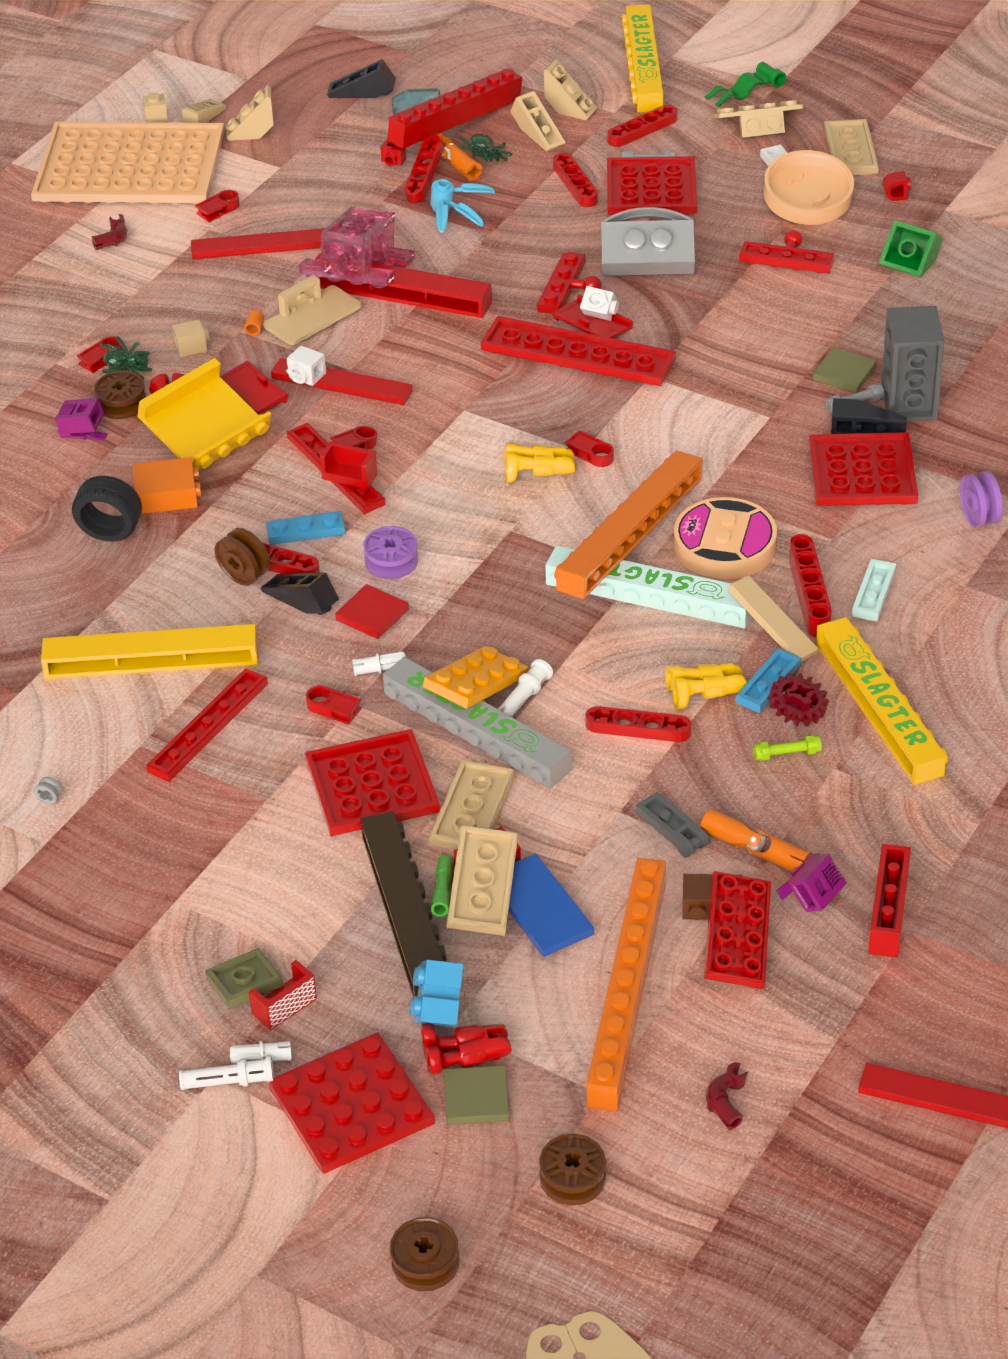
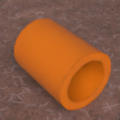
M258 310L249 312L244 326L247 334L256 336L260 333L264 321L262 312Z

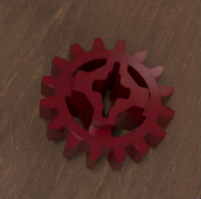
M788 673L787 678L779 676L778 681L773 682L768 700L771 701L770 708L777 709L775 714L777 717L785 716V723L793 720L795 726L803 722L807 727L811 721L817 724L820 717H824L829 703V699L825 698L827 691L819 690L822 684H813V677L811 676L806 680L803 679L802 673H799L797 678Z

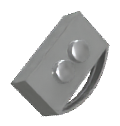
M654 207L629 209L606 218L601 222L602 276L694 274L693 219L676 211ZM638 218L664 219L657 221H629Z

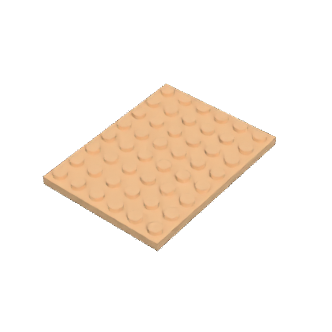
M55 122L31 193L32 201L198 204L208 199L225 131L224 123Z

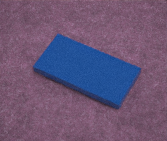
M537 854L514 863L508 912L543 957L594 935L593 925Z

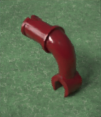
M119 214V219L117 220L112 219L111 216L109 217L110 232L91 236L95 250L112 245L116 247L126 239L128 229L122 214Z
M737 1062L728 1065L726 1073L713 1079L706 1089L707 1109L710 1112H714L728 1130L738 1127L743 1118V1115L730 1103L728 1094L725 1092L728 1088L738 1090L745 1085L748 1071L742 1075H737L741 1064Z

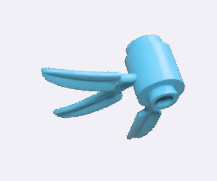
M439 179L432 183L430 205L433 211L436 212V223L440 233L446 229L448 211L452 206L472 222L483 227V220L474 210L462 202L458 204L453 202V192L495 194V190L492 187L482 184L463 183L461 187L454 188V185L446 179Z

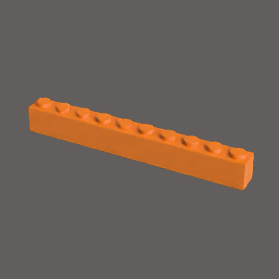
M677 450L666 458L634 492L630 493L623 503L618 505L611 515L606 517L599 527L594 529L587 539L582 541L581 545L574 552L572 551L556 567L554 573L556 590L585 599L701 481L703 458Z
M637 857L586 1084L587 1108L618 1112L666 887V861Z

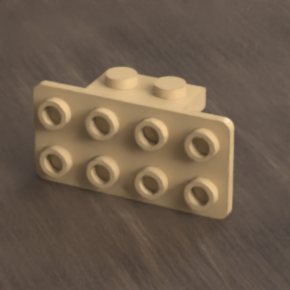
M797 100L780 102V106H776V103L759 104L758 109H755V105L738 106V111H734V107L717 109V113L712 114V118L739 116L741 138L785 133L783 111L803 109V104H797Z
M312 275L278 294L280 313L266 320L264 328L287 344L296 345L359 310L361 302L335 285L321 290L320 279Z

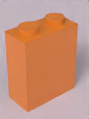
M192 457L132 464L134 490L139 495L142 503L141 514L198 507L197 497H201L200 482L197 481H200L198 466L193 467Z

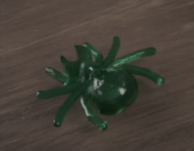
M475 134L470 138V142L463 136H459V139L468 145H459V148L471 150L473 158H476V156L483 157L487 162H492L493 158H495L499 162L500 157L507 161L505 155L512 156L511 152L500 150L506 145L505 142L494 146L492 138L488 135Z
M119 336L116 337V340L120 343L123 350L111 344H100L101 348H110L103 356V360L108 364L109 369H103V373L123 370L130 371L131 369L132 372L138 374L144 380V377L138 371L152 372V368L147 367L149 361L147 356L150 355V352L135 351L133 353L135 348L140 345V342L134 343L129 352Z

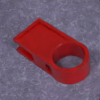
M223 190L196 204L195 207L198 208L196 214L210 223L236 210L240 206L239 194L234 190Z
M115 336L103 338L77 355L81 360L78 365L91 373H95L123 355L122 340Z
M358 426L332 436L330 439L336 443L368 450L376 446L378 433L372 427Z
M581 430L565 441L567 449L572 450L574 456L594 466L606 467L614 461V448L612 445ZM605 453V454H608V455L598 456V455H596V454Z
M314 686L306 692V703L309 711L347 725L350 724L361 710V707L358 706L361 699L326 686ZM317 697L327 698L325 701L322 702L312 701L314 698Z

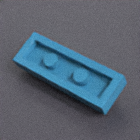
M341 511L266 521L270 545L345 535Z
M777 648L736 695V703L760 713L770 702L768 696L773 682H777L779 676L787 678L788 673L793 675L801 666V658Z

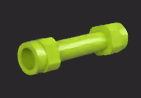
M819 735L804 736V740L768 745L767 741L753 744L755 761H768L770 756L803 751H806L807 755L822 751Z

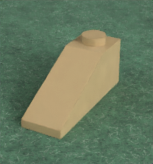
M534 91L516 97L510 113L523 132L546 152L566 144Z

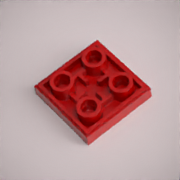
M366 584L335 613L336 621L379 639L409 610V603Z

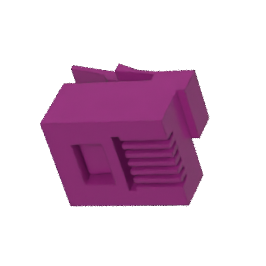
M99 399L65 400L58 415L55 417L60 437H75L83 440L89 438L105 441L108 434L96 432L105 414Z
M818 853L811 854L803 864L791 872L792 877L776 891L781 900L794 892L806 912L821 911L847 882L841 876L840 871H837L838 868H835L836 865L832 862L833 859L830 854L820 855Z

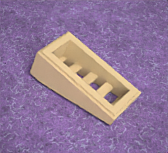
M208 99L182 108L183 122L207 123L227 109L226 105Z

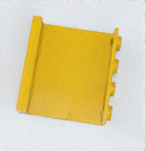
M215 358L139 401L138 418L178 458L192 457L193 467L198 466V470L208 468L214 461L228 456L231 451L239 446H245L254 437L266 433L270 427L271 413L268 411L263 415H258L219 377L221 363Z

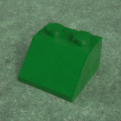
M894 220L878 264L922 277L935 262L943 238L935 232Z

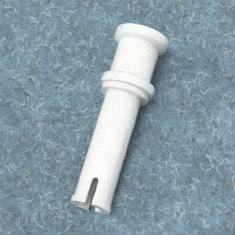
M535 659L531 663V669L519 677L518 686L506 698L498 710L513 717L531 695H535L541 690L543 682L553 676L551 666L544 660Z
M266 1056L263 1060L255 1061L240 1059L235 1065L179 1071L181 1090L239 1083L240 1086L246 1087L249 1083L273 1081L274 1078L272 1056ZM223 1075V1076H218V1077H209V1078H201V1079H198V1077H207V1076Z

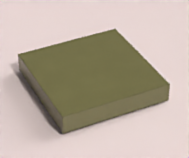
M833 347L814 371L813 380L857 393L877 367V360Z
M259 948L205 970L207 980L229 1009L250 1001L249 991L253 988L261 995H264L284 986L282 977Z
M505 1065L444 1069L447 1125L509 1121Z

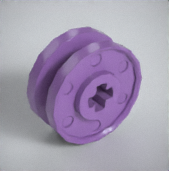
M987 470L979 472L977 477L974 474L963 476L960 481V499L964 514L970 525L975 528L983 526L985 522L989 524L1000 522L1003 511L1002 497L994 475Z
M386 526L373 530L366 536L363 543L365 567L371 574L378 578L398 579L409 575L416 568L418 563L417 540L411 531L403 527Z

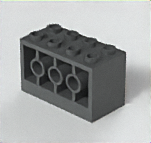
M936 306L887 308L881 381L884 389V403L886 410L907 417V421L938 419L944 337Z

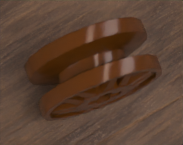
M125 370L113 371L99 378L94 385L95 397L99 399L105 412L104 416L107 418L127 419L138 414L139 401L146 398L144 381L141 376L134 372Z
M235 528L227 534V537L219 540L214 548L215 557L221 569L230 579L240 585L249 586L254 583L258 577L269 570L271 565L266 547L259 538L244 528Z
M565 1134L550 1140L542 1149L539 1158V1177L541 1187L548 1197L558 1203L572 1206L585 1204L595 1199L602 1192L606 1181V1158L603 1149L596 1141L580 1134Z
M432 1217L415 1218L401 1225L395 1231L390 1241L392 1270L397 1280L405 1287L416 1291H433L448 1284L455 1277L459 1268L458 1239L453 1229L444 1221Z

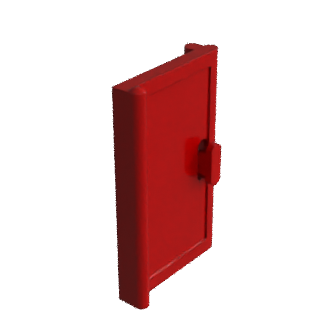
M580 294L577 296V300L554 311L552 314L555 320H562L588 334L613 339L633 328V321L618 313L613 314L611 321L584 315L580 309L583 296Z
M245 361L220 376L258 415L280 402H287L289 395L249 361Z

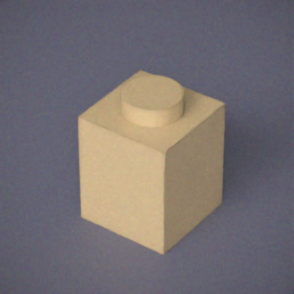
M151 93L143 96L146 122H168L164 93Z
M199 319L172 325L174 345L179 357L207 352L206 342L210 341L207 328L202 327Z

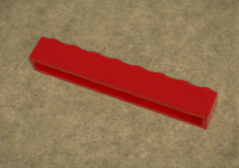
M503 69L493 75H488V77L444 93L439 97L432 98L407 110L400 111L389 117L387 140L403 149L423 141L428 136L437 135L511 104L515 101L516 97L521 95L523 77L512 69Z
M319 253L309 267V275H315L320 279V289L335 285L352 295L483 318L492 304L491 283Z

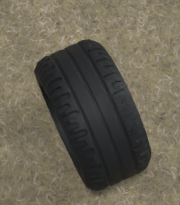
M96 476L87 479L79 487L72 504V516L79 528L89 536L102 541H120L130 536L135 530L142 512V503L137 492L126 482L110 476ZM92 502H104L112 505L122 515L113 516L103 513Z

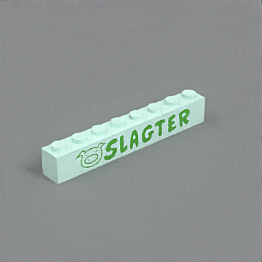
M555 546L546 563V585L556 587L555 569L572 551H575L574 549ZM622 560L590 593L591 595L746 628L751 617L750 613L728 591L731 583Z

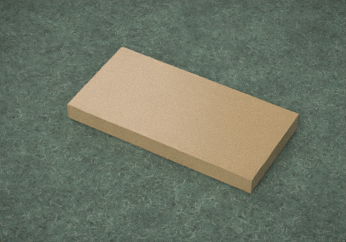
M867 119L824 122L823 128L830 155L841 160L850 169L852 175L879 173V166Z
M461 760L430 833L429 845L457 849L461 825L494 829L514 781L515 769Z
M461 825L446 928L505 936L518 840L517 832Z

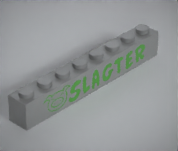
M403 657L383 673L384 694L389 698L397 700L410 710L423 715L429 721L437 723L450 733L456 734L471 745L477 746L492 757L505 762L513 769L531 777L535 782L551 789L572 771L571 750L484 701L466 709L424 688V677L433 672L410 659Z

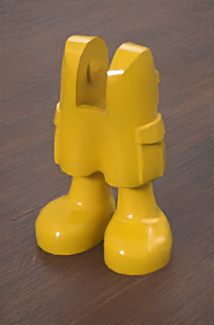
M505 443L504 465L506 466V483L515 482L518 473L526 469H532V475L552 476L575 472L574 453L570 449L562 446L551 447L535 444L530 448L516 443Z
M732 663L720 665L698 664L696 668L672 665L667 666L665 671L666 687L668 691H673V704L676 710L685 709L689 703L690 696L693 694L701 693L702 698L705 699L723 697L728 694L739 693L747 684L740 665Z

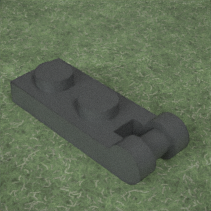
M656 792L636 804V813L675 845L683 857H689L695 852L694 849L698 847L703 848L710 843L707 833L660 793ZM689 835L691 839L688 840L685 836Z

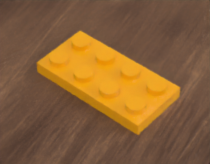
M484 646L424 677L423 687L468 709L519 681V677L527 673L529 667L520 663L516 658L499 653L493 647Z

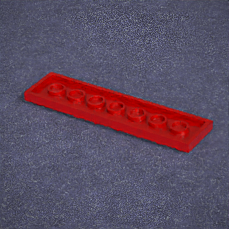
M502 316L496 317L481 341V350L656 386L662 385L676 359V351Z

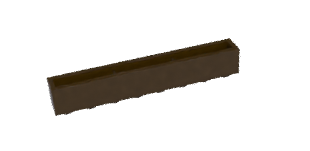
M394 811L360 818L361 833L413 998L418 995V986L413 985L415 967L418 968L420 963L425 960L447 962L444 946H438L437 941H440L437 925L430 922L433 919L430 904L423 901L426 898L423 883H417L416 880L419 878L416 862H410L409 859L412 858L410 844L408 841H403L405 832L402 821L397 822Z

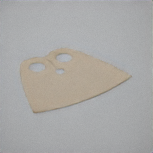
M595 1311L576 1315L565 1325L548 1324L535 1329L529 1337L526 1350V1359H574L573 1356L577 1352L584 1353L585 1359H652L616 1323ZM587 1322H593L600 1327L601 1333L594 1340H586L580 1335V1327ZM547 1335H555L560 1338L562 1346L559 1351L548 1353L541 1348V1340Z

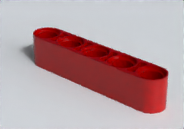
M797 534L790 539L789 564L806 630L810 636L817 638V625L831 622L832 609L813 539L805 534Z

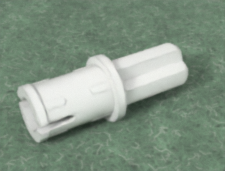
M398 652L385 655L376 653V656L352 659L355 676L373 672L382 674V671L388 670L403 657H406L405 653Z
M259 1041V1044L231 1046L230 1060L231 1063L237 1064V1061H240V1059L255 1061L263 1060L266 1056H272V1061H291L290 1041L263 1043V1041Z

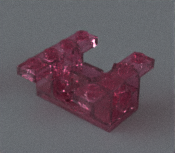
M350 207L322 231L321 260L306 258L299 264V274H306L307 277L312 275L318 278L326 277L330 281L347 280L355 285L368 283L376 288H384L394 280V270L373 268L372 262L380 264L391 263L396 267H407L415 260V251L394 248L395 212Z

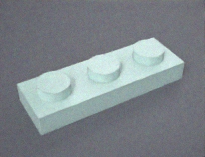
M875 559L870 560L852 608V617L878 622L896 572V563Z

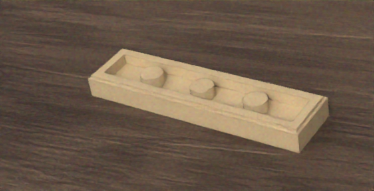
M749 575L730 584L728 591L784 651L800 657L801 662L816 655L818 647Z

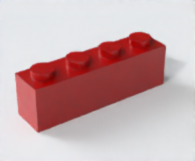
M882 844L868 954L898 958L911 847Z

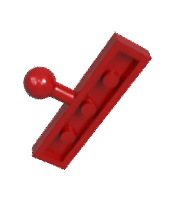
M796 230L786 233L784 237L786 246L744 241L739 254L740 262L814 271L816 273L830 274L834 262V253L797 248L802 243V235Z
M575 252L562 254L537 303V311L539 313H553L564 307L573 288L586 290V287L589 286L601 289V281L596 276H589L585 280L578 279L586 263L585 254Z

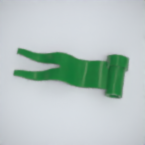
M760 62L756 67L755 73H743L731 89H726L721 85L716 86L705 98L708 100L717 92L726 90L727 92L715 104L717 107L721 106L726 99L732 96L743 100L750 94L756 84L769 83L775 88L781 87L786 80V74L780 69H774L765 62Z

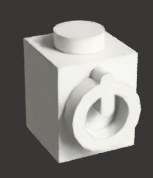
M587 286L580 309L584 315L611 321L613 314L615 315L618 311L619 301H617V297L613 292Z
M300 346L287 358L288 369L286 372L296 383H306L313 386L326 374L325 355L323 353Z

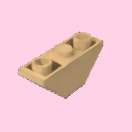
M557 59L553 60L544 70L545 99L558 114L587 120L597 107Z
M269 85L263 90H259L253 100L241 108L240 113L235 119L231 118L226 125V139L229 141L260 139L274 125L272 93Z

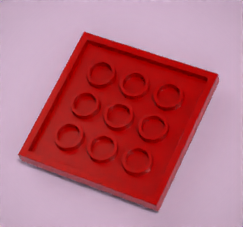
M695 156L607 158L608 215L644 207L663 208L684 215L697 214Z
M909 432L809 435L816 506L918 504V489Z
M412 729L305 752L306 763L330 836L361 830L360 818L394 811L398 822L440 812V803Z
M379 1032L273 1078V1081L268 1082L271 1092L322 1174L435 1124L433 1113Z

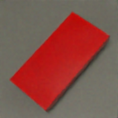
M717 871L713 872L704 979L763 989L766 974L771 881Z

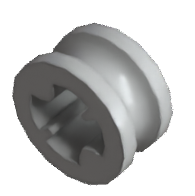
M43 777L35 787L34 794L41 802L54 804L63 789L57 780L51 777Z

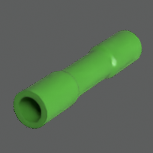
M442 855L437 860L436 886L431 905V912L437 917H444L449 911V891L453 878L454 859L448 855Z

